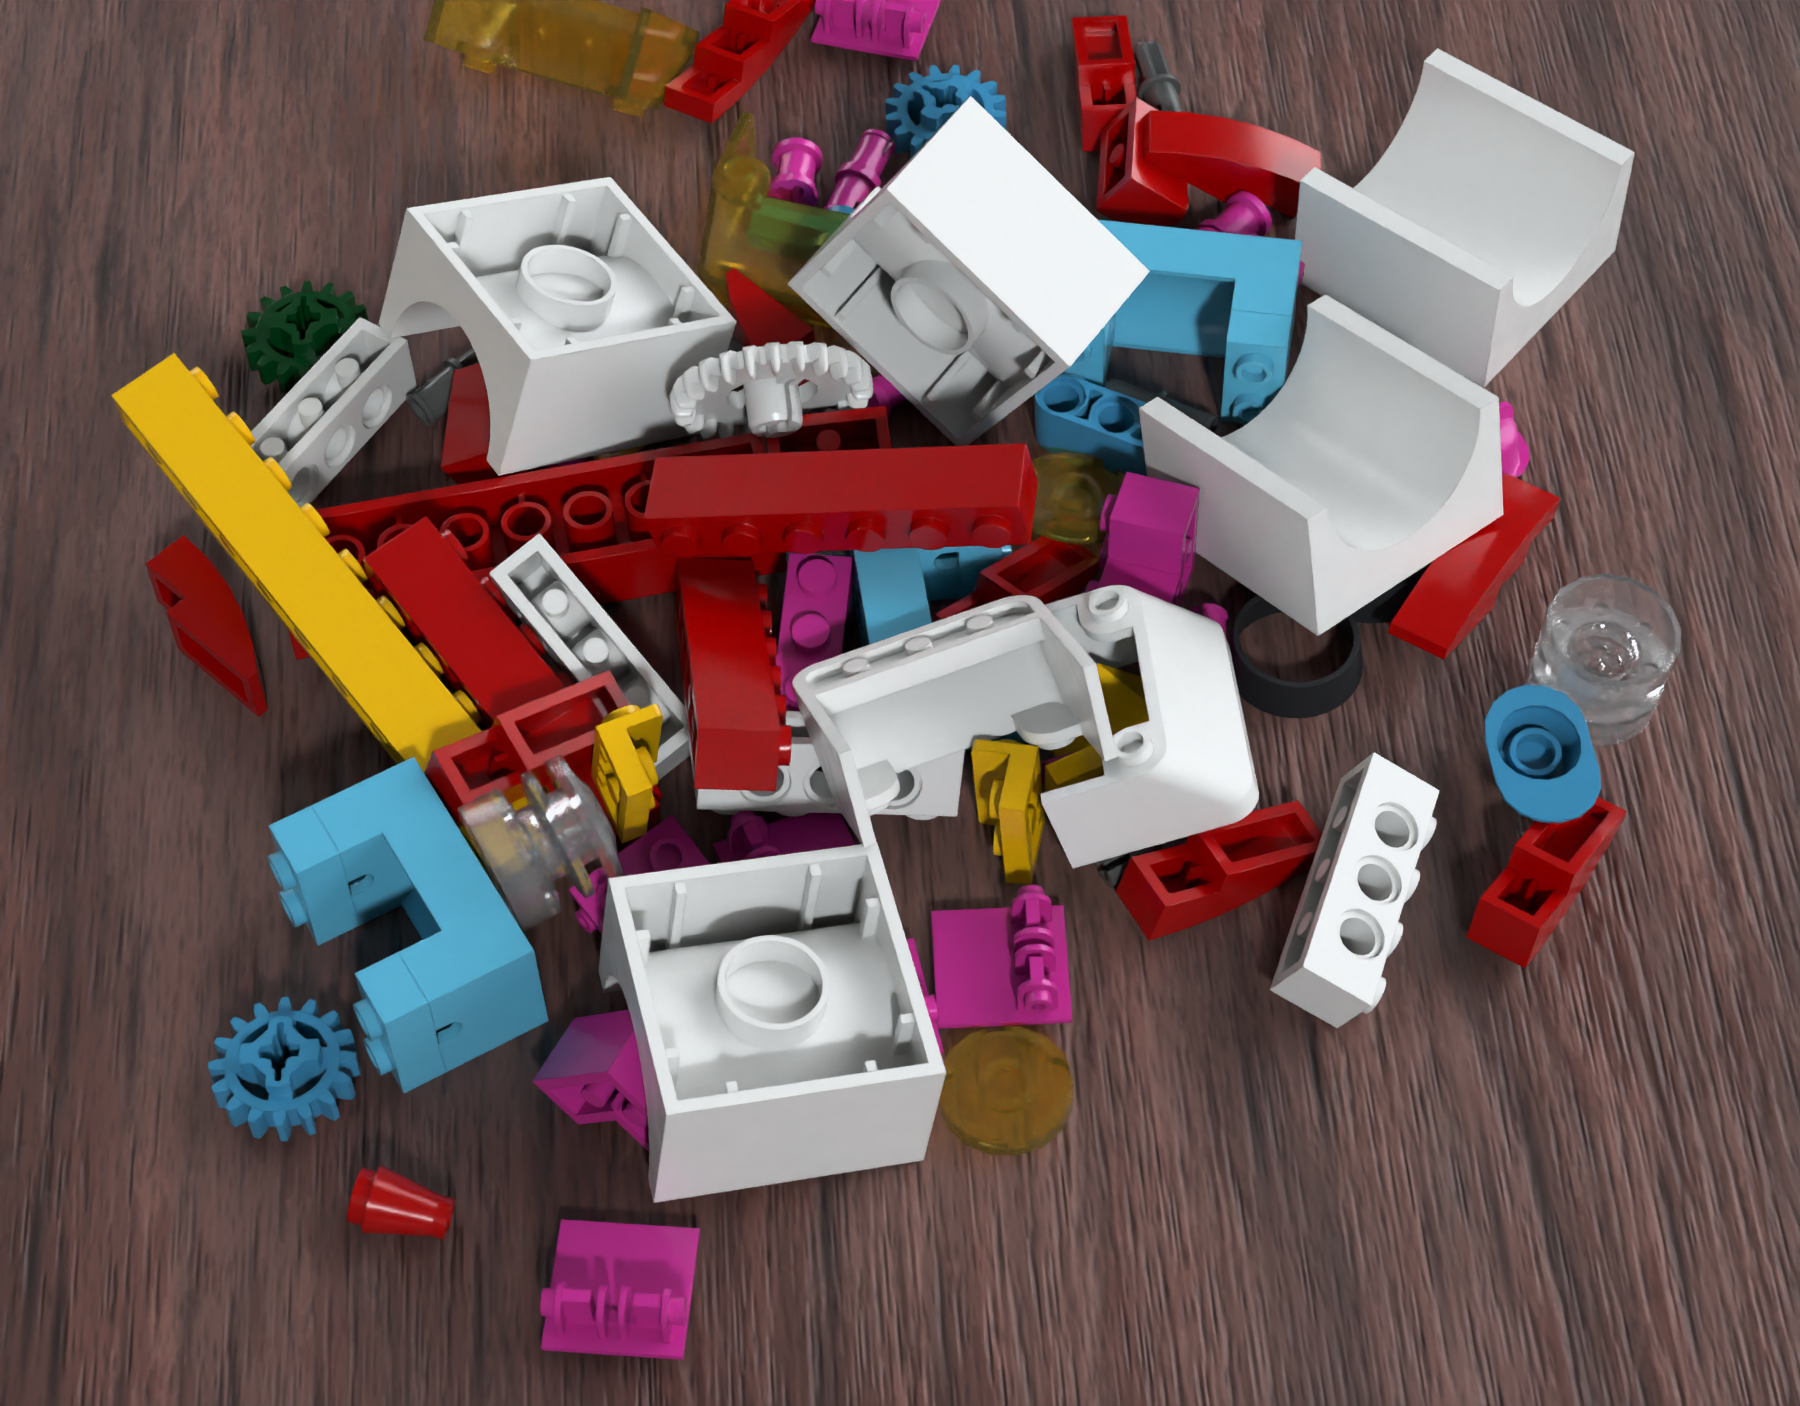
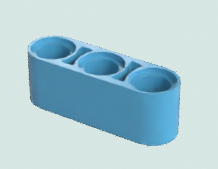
M1060 374L1034 394V434L1036 442L1042 449L1124 480L1126 472L1147 476L1139 408L1145 405L1146 402L1065 374Z

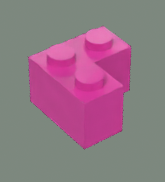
M1126 472L1118 496L1108 494L1105 500L1100 520V530L1109 533L1104 538L1099 557V569L1103 570L1099 582L1089 581L1085 593L1110 585H1126L1181 607L1195 565L1200 488Z
M629 1010L574 1018L532 1082L578 1125L617 1121L649 1152L645 1089L636 1036Z

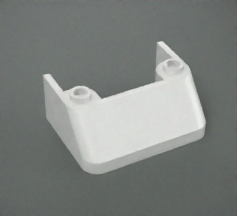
M1110 585L1045 604L1096 664L1100 663L1118 668L1139 661L1149 717L1148 722L1125 728L1113 735L1117 758L1106 762L1102 759L1103 776L1040 794L1044 810L1072 868L1233 824L1249 815L1258 802L1259 790L1231 651L1220 624L1208 617L1126 585Z
M1016 595L1005 597L829 658L804 668L792 681L799 710L834 801L864 848L877 844L870 815L885 810L889 806L890 801L898 795L900 784L897 773L973 747V742L976 739L993 740L1017 731L1025 742L1037 745L1041 749L1054 750L1069 745L1074 741L1075 737L1083 735L1105 762L1117 758L1096 663L1043 602L1034 596Z

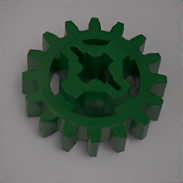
M304 281L301 292L293 293L285 285L280 287L281 298L277 301L265 296L260 299L263 313L248 312L246 318L249 328L242 330L241 335L249 368L251 371H259L261 383L267 385L278 379L281 392L287 394L359 317L369 321L366 307L364 304L356 305L354 293L350 290L337 297L333 283L328 282L321 291H313L311 282Z

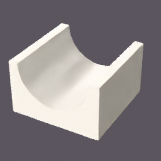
M1437 48L1424 61L1417 92L1397 135L1378 163L1362 181L1352 188L1315 167L1300 180L1295 240L1302 241L1300 260L1305 263L1304 276L1300 284L1321 296L1328 295L1484 388L1615 251L1635 152Z
M970 96L882 189L877 186L858 205L787 284L954 445L966 446L1067 370L1150 271Z
M611 177L407 208L379 325L390 339L461 326L476 353L487 389L490 410V441L486 461L500 476L700 434V431L690 434L686 431L685 426L681 427L676 423L671 410L669 395L676 380L692 366H699L701 361L709 357L719 358L720 353L728 350L737 321Z
M1326 294L1307 305L1308 317L1305 338L1297 362L1287 381L1270 404L1242 428L1226 436L1219 437L1159 397L1154 398L1139 408L1147 476L1200 488L1195 552L1317 636L1504 515L1499 397Z
M878 843L866 848L860 844L608 878L598 971L604 993L623 991L633 1023L646 1097L649 1131L648 1181L654 1203L924 1160L946 1070Z

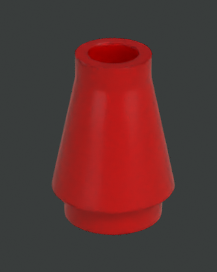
M380 1165L377 1171L361 1168L352 1191L347 1212V1222L362 1226V1233L431 1236L445 1240L454 1212L455 1199L442 1196Z

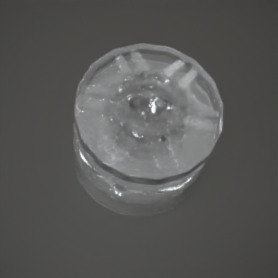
M1605 573L1576 579L1562 587L1548 606L1540 629L1539 639L1534 646L1533 655L1527 666L1525 685L1548 686L1566 694L1580 708L1588 725L1593 746L1611 745L1627 741L1642 732L1654 715L1659 699L1663 694L1664 685L1680 653L1681 628L1674 610L1657 591L1633 578Z
M556 755L543 762L554 788V791L547 795L531 770L520 774L521 786L528 805L516 810L507 797L498 788H494L457 807L459 816L483 864L522 932L562 912L561 901L554 881L566 876L575 889L584 898H588L594 895L595 891L584 865L593 861L607 884L608 878L625 876L618 859L617 840L604 811L588 784L583 782L570 769L561 755Z

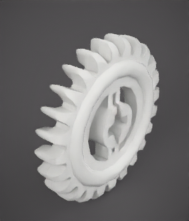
M791 341L788 344L771 342L759 347L755 345L745 346L738 352L729 350L720 353L719 358L709 357L701 361L699 366H692L676 380L669 397L676 423L681 427L685 426L686 431L690 434L700 431L703 439H707L715 435L718 426L720 438L733 436L734 425L737 424L740 425L741 435L752 433L758 437L765 435L766 438H775L797 432L802 426L803 415L866 408L868 400L873 395V379L869 364L858 354L849 350L846 351L845 348L835 345L827 347L825 343L813 342L808 345H804L803 341ZM804 379L810 380L805 384L798 385ZM741 385L744 387L739 392L732 391Z

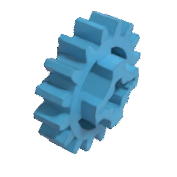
M953 64L949 73H940L938 67L932 65L929 68V76L922 77L913 71L909 73V86L896 83L893 86V98H886V134L891 137L890 139H894L895 152L897 154L910 150L912 158L970 96L1006 130L1005 95H997V83L994 80L981 84V71L974 70L967 76L960 75L959 65Z
M281 997L278 1011L268 1013L267 1009L259 1002L254 1004L256 1019L249 1023L238 1017L230 1020L235 1036L233 1039L226 1037L215 1039L214 1046L219 1059L208 1062V1070L214 1084L211 1088L219 1108H225L230 1124L234 1127L242 1125L247 1121L252 1136L260 1139L269 1127H276L282 1142L289 1140L293 1126L302 1125L304 1131L311 1136L316 1133V1123L314 1120L316 1117L322 1114L334 1121L340 1117L335 1101L337 1098L343 1100L354 1099L356 1092L351 1078L361 1075V1067L356 1053L357 1048L353 1034L350 1029L343 1030L339 1014L333 1010L321 1017L317 1003L312 999H309L300 1011H295L292 1009L289 997Z

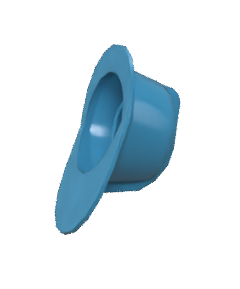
M1523 685L1507 690L1492 703L1485 719L1486 749L1496 785L1504 801L1520 815L1538 822L1563 823L1581 817L1596 802L1601 790V776L1588 725L1580 708L1566 694L1548 686Z

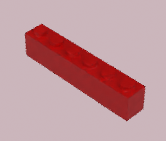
M1026 443L657 457L654 462L643 519L660 555L678 558L712 554L752 556L757 553L775 552L813 554L818 551L838 550L875 552L880 549L902 548L938 550L943 547L965 546L1001 548L1006 545L1031 544L1038 479Z
M425 516L363 558L367 583L378 597L384 595L393 604L405 623L404 630L416 645L422 642L432 652L444 671V674L441 676L453 691L462 690L472 701L482 717L481 726L487 730L491 728L496 715L575 684L564 671H560L555 675L541 658L545 655V651L534 632L524 623L516 627L505 614L503 609L507 605L495 584L486 576L478 580L465 563L469 559L456 536L448 529L440 533ZM592 760L563 777L542 787V789L553 801L561 815L558 822L595 868L598 869L640 837L624 843L621 842L591 776ZM657 784L653 786L652 790L655 807L649 811L647 832L660 823V803L658 801L663 797Z
M678 558L675 623L694 789L776 791L778 766L790 765L792 734L791 726L786 725V696L781 695V667L776 666V638L771 637L772 613L771 610H767V584L756 582L753 560Z

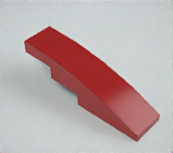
M730 0L725 4L723 25L695 45L694 65L665 86L664 106L711 124L715 122L772 65L797 33L815 6L816 0Z
M1505 473L1502 477L1504 515L1430 564L1391 621L1387 633L1444 660L1493 609L1500 587L1524 563L1531 541L1554 519L1561 498Z

